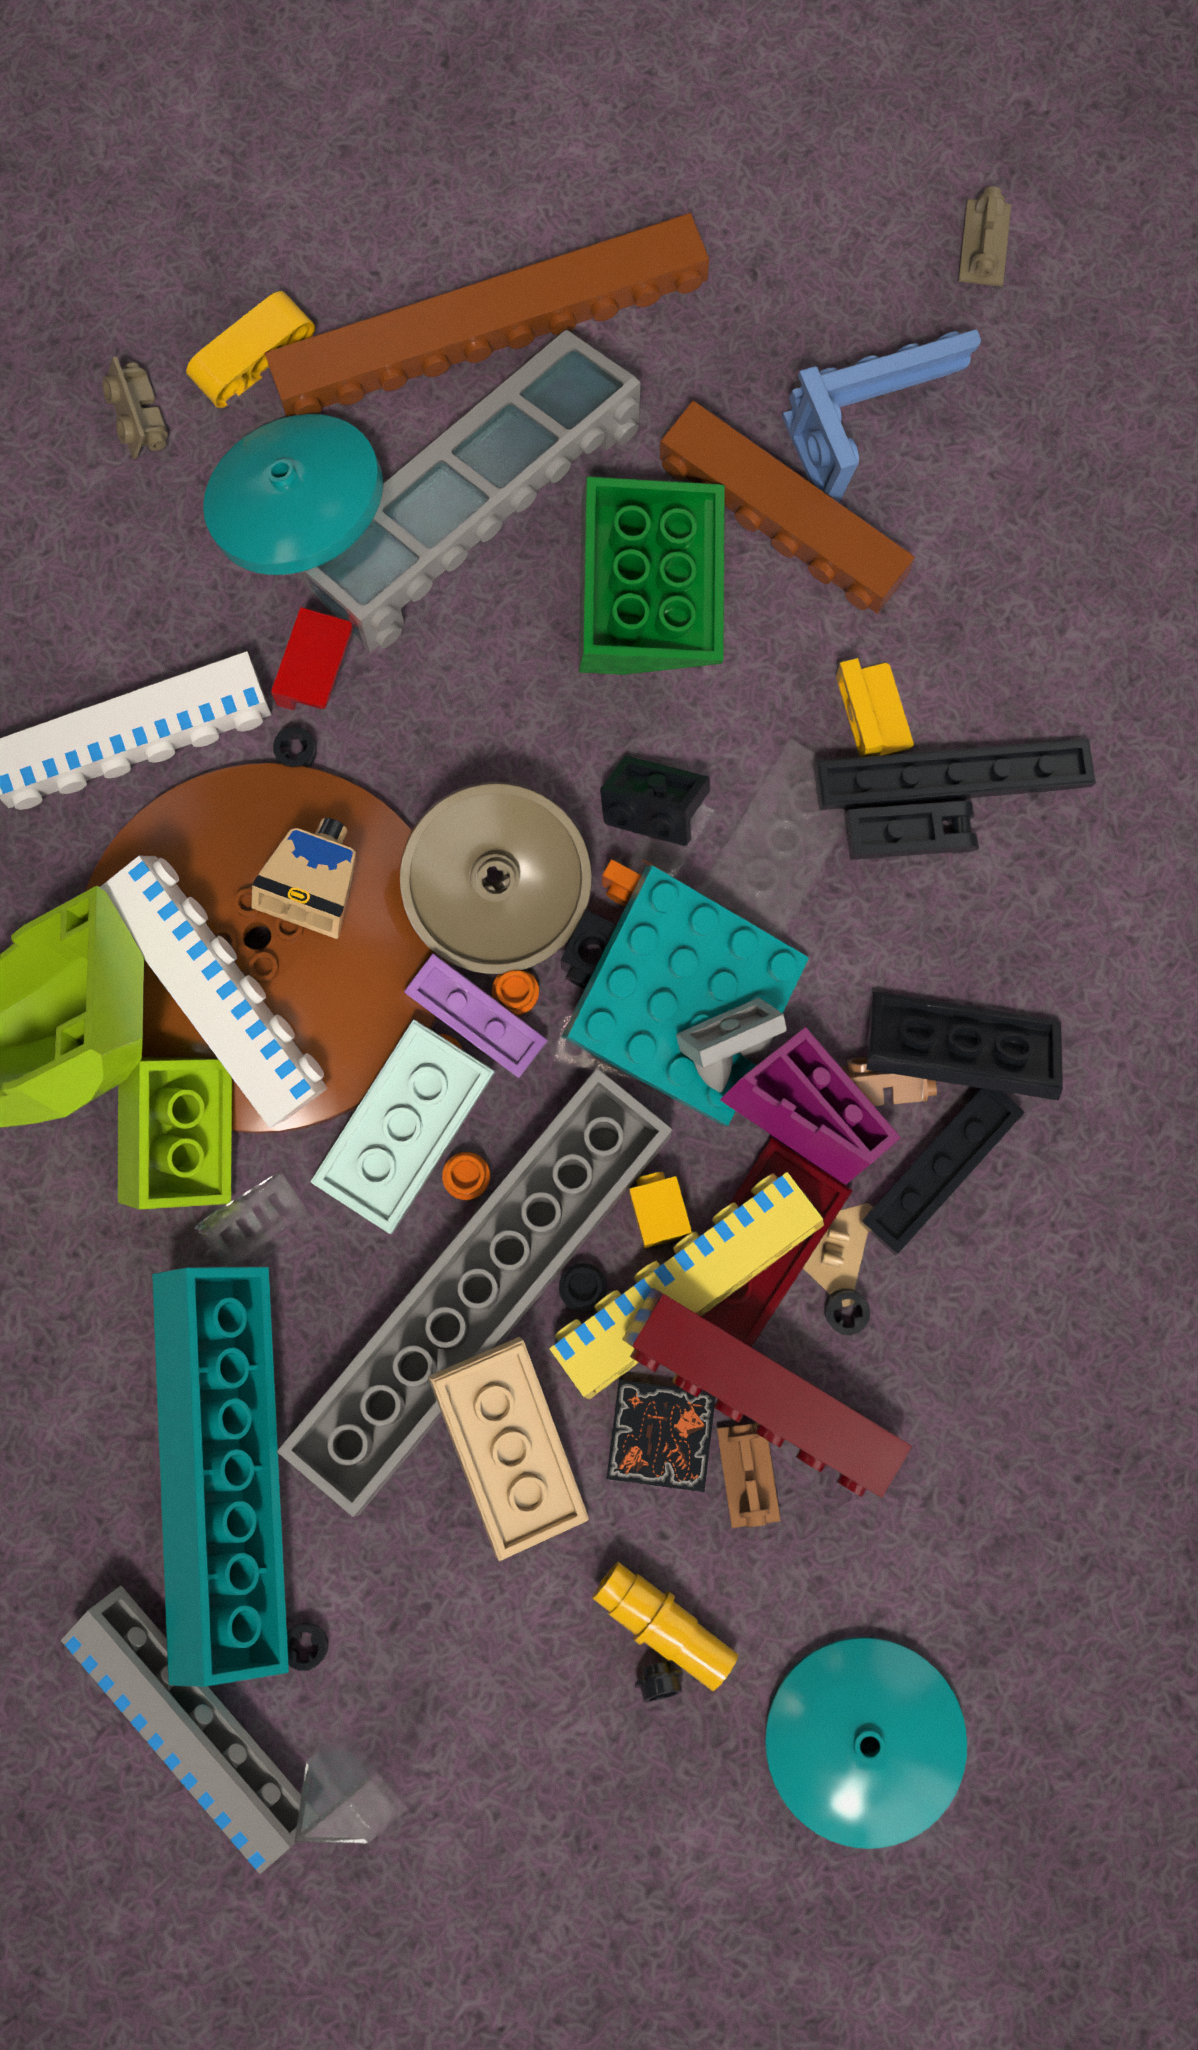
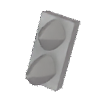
M757 998L677 1033L676 1036L680 1051L694 1061L697 1071L704 1082L716 1091L723 1092L731 1073L734 1054L740 1052L745 1059L758 1065L767 1058L774 1036L786 1032L787 1029L784 1014L762 999Z

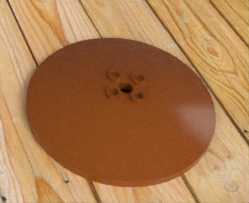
M277 763L245 764L209 772L177 785L153 800L119 831L104 851L85 890L86 892L95 886H102L138 856H156L158 859H165L176 871L179 877V881L176 884L187 898H194L205 910L208 916V920L205 923L215 937L221 936L231 945L237 955V959L234 962L244 976L250 975L260 984L266 994V998L263 1001L273 1015L278 1014L282 1016L291 1026L295 1033V1038L292 1040L303 1055L306 1053L311 1055L322 1068L324 1073L322 1081L328 1089L285 1122L271 1128L268 1127L232 1078V1132L254 1134L282 1133L318 1125L354 1110L363 1100L411 1022L417 1020L432 1030L437 1020L434 1014L404 993L406 987L432 953L436 954L421 940L414 930L406 914L401 896L400 864L406 841L412 830L384 802L365 789L341 777L308 767L292 768ZM323 818H332L341 822L347 828V834L342 844L356 851L352 883L338 939L252 908L253 882L288 832L293 828H299L315 834ZM258 926L268 928L271 931V940L265 948L253 950L247 947L246 936L251 929ZM441 958L442 960H444L446 963H448V964L451 966V963H450V962H448V961H446L445 959ZM144 959L142 1057L217 1058Z

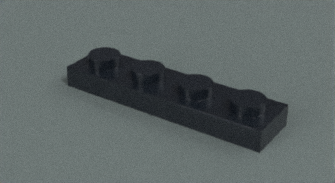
M981 1088L861 1220L860 1224L895 1256L898 1255L1025 1112L1001 1091Z

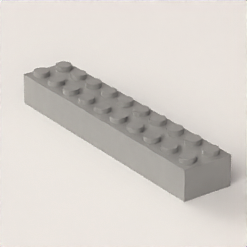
M597 1068L277 1452L352 1517L360 1515L442 1416L428 1376L497 1347L504 1341L668 1142L673 1129Z

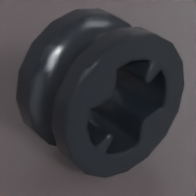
M296 726L287 727L280 731L274 739L273 752L279 764L292 768L301 766L309 768L315 761L317 755L316 745L310 733L305 729ZM294 739H299L302 747L307 746V750L299 752L297 759L292 760L287 751L284 753L282 751L284 747H291Z
M842 1288L828 1296L824 1304V1315L834 1331L842 1335H853L866 1327L870 1319V1309L868 1303L859 1292L853 1289ZM851 1299L850 1303L853 1307L858 1304L860 1307L859 1313L852 1315V1323L843 1324L844 1321L841 1317H838L836 1320L834 1318V1311L842 1308V1300Z
M301 1623L287 1632L288 1665L298 1671H308L317 1667L325 1659L328 1652V1639L326 1633L319 1626L312 1623ZM301 1632L311 1634V1643L318 1645L317 1655L309 1654V1661L300 1660L299 1650L292 1648L294 1637L297 1640L302 1638Z

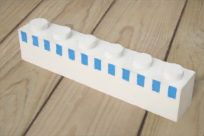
M246 651L0 738V800L8 808L14 806L19 810L32 808L42 802V796L59 791L62 794L74 793L86 787L87 780L104 775L105 778L119 777L128 773L131 770L130 765L147 759L152 763L167 760L175 754V749L192 744L194 747L207 746L217 741L220 733L234 728L237 731H249L257 728L263 723L262 718L271 716V712L248 652Z
M138 856L100 886V888L107 892L145 961L268 1127L271 1128L285 1122L328 1089L322 1081L324 1077L322 1068L311 1055L307 1053L303 1055L292 1040L295 1038V1033L291 1026L282 1016L278 1014L274 1016L263 1000L266 998V994L260 984L250 975L245 977L234 961L237 959V955L231 945L221 936L215 937L205 923L208 920L205 910L194 898H187L176 884L179 881V877L173 867L163 858Z

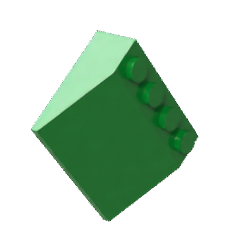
M602 477L586 478L581 506L578 673L627 675L723 663L725 485Z

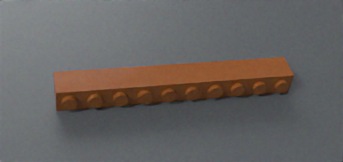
M688 213L265 352V356L286 417L319 414L322 408L336 403L342 405L357 403L366 393L381 388L384 391L397 390L404 386L408 379L423 374L427 377L439 376L445 373L451 365L466 360L469 363L484 361L493 351L508 346L512 349L526 347L533 342L535 337L550 332L554 335H560L565 330L570 332L578 323L593 318L596 321L608 320L614 317L620 309L635 304L637 307L650 306L656 303L662 295L677 290L682 294L690 293L707 281L709 257L692 214Z

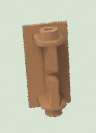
M867 1057L850 1059L847 1061V1066L841 1067L874 1106L884 1105L883 1088L891 1087L893 1104L925 1102L928 1100V1096H936L937 1094L936 1081L866 1070Z
M759 1423L717 1429L731 1528L756 1527L781 1521L769 1441L755 1433Z

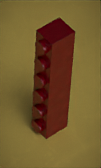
M654 1288L650 1291L622 1338L623 1341L634 1348L630 1355L631 1358L654 1372L657 1371L660 1364L675 1372L676 1375L672 1383L695 1397L699 1396L702 1389L717 1398L713 1407L739 1423L743 1415L759 1423L755 1433L779 1448L785 1440L797 1446L800 1450L796 1458L815 1470L822 1472L825 1465L830 1466L841 1473L836 1482L860 1497H863L865 1491L869 1490L882 1498L912 1448L910 1444Z

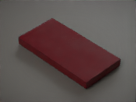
M773 1138L728 1205L735 1202L738 1207L742 1206L754 1197L751 1190L761 1180L773 1173L779 1178L788 1172L821 1215L824 1226L701 1316L751 1348L853 1192Z

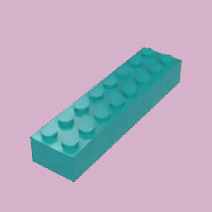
M269 1267L181 1268L152 1274L168 1683L175 1686L206 1687L289 1673Z

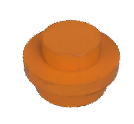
M512 970L499 974L496 977L492 986V997L519 1016L528 1013L534 1008L539 998V986L534 976L528 971Z
M462 1152L452 1156L446 1162L442 1172V1181L448 1193L456 1199L464 1201L474 1200L487 1190L490 1183V1170L485 1160L479 1155L471 1152Z

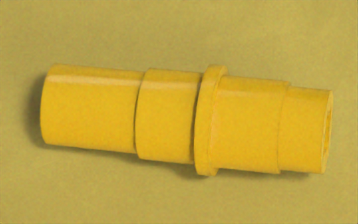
M616 1562L595 1589L592 1599L608 1610V1614L631 1631L634 1634L633 1640L639 1645L645 1642L668 1661H674L712 1692L716 1690L733 1669L739 1654L698 1624V1620L674 1602L675 1595L671 1592L666 1591L662 1593L638 1573L634 1574L621 1563Z

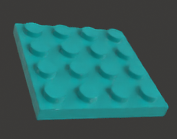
M648 866L645 868L561 1037L720 1125L729 1126L736 1111L720 1101V1099L757 1064L745 1059L740 1052L734 1054L728 1082L723 1092H718L704 1082L697 1071L694 1061L680 1051L676 1034L757 998L762 999L783 1013L809 957L655 866Z

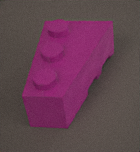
M806 1027L744 1075L720 1099V1101L845 1185L901 1139L899 1134Z

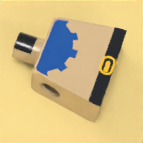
M323 818L315 834L299 828L291 829L253 882L252 908L338 939L342 928L356 858V851L342 844L347 834V828L335 819Z

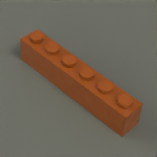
M694 400L661 439L659 459L669 475L677 480H683L685 477L692 483L725 485L724 506L735 513L734 517L742 527L751 532H755L758 529L772 539V546L780 554L788 558H792L795 555L809 565V572L818 581L824 584H829L830 582L836 584L845 591L846 599L860 610H867L869 608L878 614L910 573L915 556Z

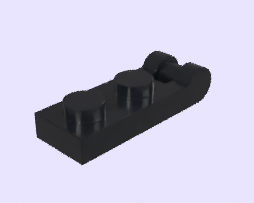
M970 801L850 809L844 815L850 860L948 852L955 854L973 852L979 849L977 834L972 833L970 820L974 818L973 803ZM942 821L952 822L953 834H944Z

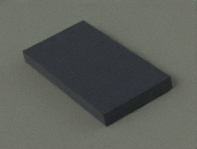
M873 991L869 1016L866 1070L1059 1101L1063 1090L1061 1021Z

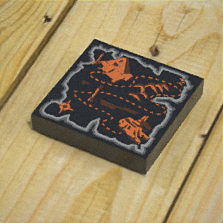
M619 1380L606 1479L705 1492L714 1416L713 1406L715 1405L716 1397L706 1391H701L699 1396L695 1397L682 1388Z

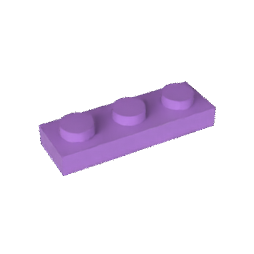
M432 953L404 990V993L518 1078H520L548 1041L545 1036L434 953Z

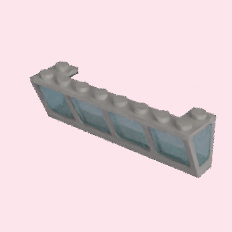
M568 330L563 331L383 484L382 498L378 510L368 528L354 544L334 559L313 569L298 572V577L337 618L352 623V634L370 653L379 645L381 648H387L402 633L401 627L404 625L401 608L410 600L416 602L424 597L431 589L432 581L445 570L451 572L458 568L466 559L467 551L480 540L486 542L493 538L502 527V521L514 511L519 513L528 508L535 500L537 491L549 481L555 483L563 478L569 471L571 462L583 452L589 454L598 448L599 445L607 451L616 442L619 445H623L636 434L639 428L641 382L634 375Z

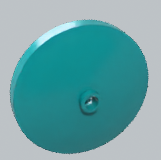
M303 414L281 418L265 424L243 437L219 461L211 474L205 490L203 512L206 526L222 553L230 561L246 570L266 575H285L313 569L343 553L368 528L382 498V469L368 439L350 423L339 418L320 414Z
M850 1637L827 1643L811 1651L799 1660L784 1676L771 1700L767 1713L764 1737L765 1754L772 1780L779 1795L795 1817L806 1827L832 1842L854 1848L872 1849L893 1846L908 1841L928 1829L941 1817L954 1799L961 1784L967 1759V1733L959 1702L953 1690L938 1670L926 1659L901 1644L874 1637ZM867 1736H872L878 1742L876 1751L868 1750L866 1754L862 1753L860 1750L861 1741Z

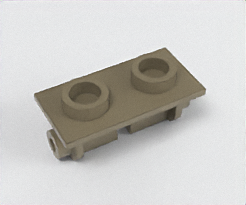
M991 186L985 188L978 200L967 199L958 282L1003 287L1011 204L1005 203V197L1001 195L1002 191L998 187Z
M113 357L108 374L103 377L102 388L106 402L113 404L117 413L116 430L122 444L127 443L132 459L138 457L139 451L143 446H148L151 451L163 449L167 445L168 432L159 408L142 409L141 405L154 404L155 401L146 370L140 368L139 364L135 362L128 363L121 369L118 358Z

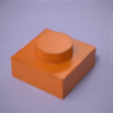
M611 859L602 875V886L608 889L606 895L611 900L626 907L642 875Z

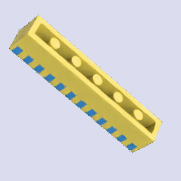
M788 1172L779 1178L773 1173L761 1180L751 1190L754 1194L753 1198L740 1207L734 1202L722 1209L712 1218L715 1226L701 1236L695 1231L683 1238L673 1247L676 1255L662 1265L658 1261L650 1263L634 1276L637 1284L622 1295L618 1290L611 1292L594 1306L598 1313L583 1324L579 1319L572 1321L555 1335L558 1342L549 1349L583 1397L590 1400L639 1363L630 1357L634 1348L623 1341L622 1338L652 1288L702 1316L824 1226L823 1218Z

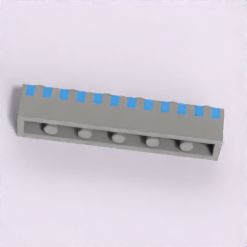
M121 1585L90 1608L61 1639V1642L259 1874L290 1849L320 1818L208 1686L169 1685L167 1638Z

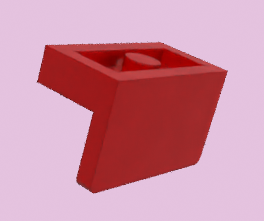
M300 607L271 690L277 706L293 711L297 702L319 709L327 707L353 631L350 621Z

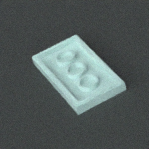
M413 1020L312 1178L311 1183L387 1233L393 1234L496 1071L417 1020Z

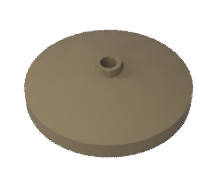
M486 782L455 790L434 803L422 815L406 841L401 858L399 880L403 905L408 919L421 940L432 951L446 961L463 969L485 974H503L508 971H520L535 966L552 956L565 945L574 934L587 908L592 877L589 855L584 840L572 820L558 805L541 793L521 785L506 782ZM495 866L499 871L502 870V876L498 881L490 882L486 880L485 877L488 876L487 869L489 867Z

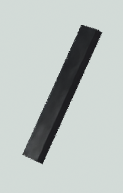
M1089 739L816 761L813 766L819 811L1093 787L1096 784Z

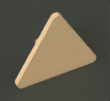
M865 1203L840 1210L803 1267L829 1294L842 1288L855 1290L868 1231L860 1222L873 1208L870 1204ZM851 1299L842 1300V1306H849Z

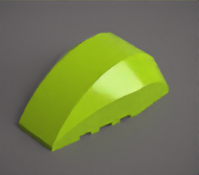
M98 886L23 925L11 935L14 944L0 954V1128L35 1124L67 1117L125 1081L142 1059L144 957L107 892Z

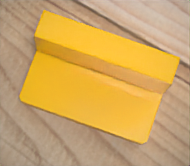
M858 658L841 662L836 674V680L859 757L891 755L912 749L914 742L890 665L883 663L861 669Z

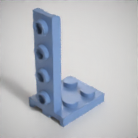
M977 329L959 334L957 331L950 332L941 336L935 342L922 346L916 343L909 344L899 349L896 353L881 358L875 355L868 356L858 361L854 366L840 370L827 368L819 372L817 366L799 371L798 377L802 385L800 388L792 390L789 397L792 410L784 412L782 418L809 482L840 503L859 463L857 446L853 439L847 438L841 424L840 407L944 377L967 368L971 361V353L976 351L981 343Z

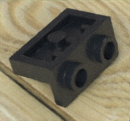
M625 755L600 788L604 823L615 828L687 846L691 840L690 820L710 792L709 777Z

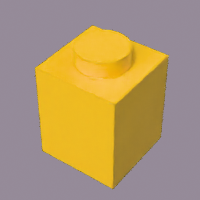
M657 1172L636 1179L638 1187L630 1188L629 1196L644 1249L683 1239L692 1233L676 1176L665 1179L664 1172Z

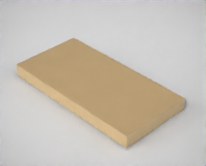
M517 1337L428 1376L494 1555L499 1561L589 1520L523 1339Z

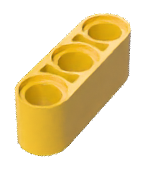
M284 291L275 292L195 354L188 363L186 374L217 408H224L228 405L225 401L235 393L240 396L262 378L260 374L269 367L265 352L311 338L315 332V325Z

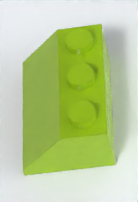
M142 1057L130 1076L118 1085V1203L139 1210L231 1204L232 1077L218 1058Z

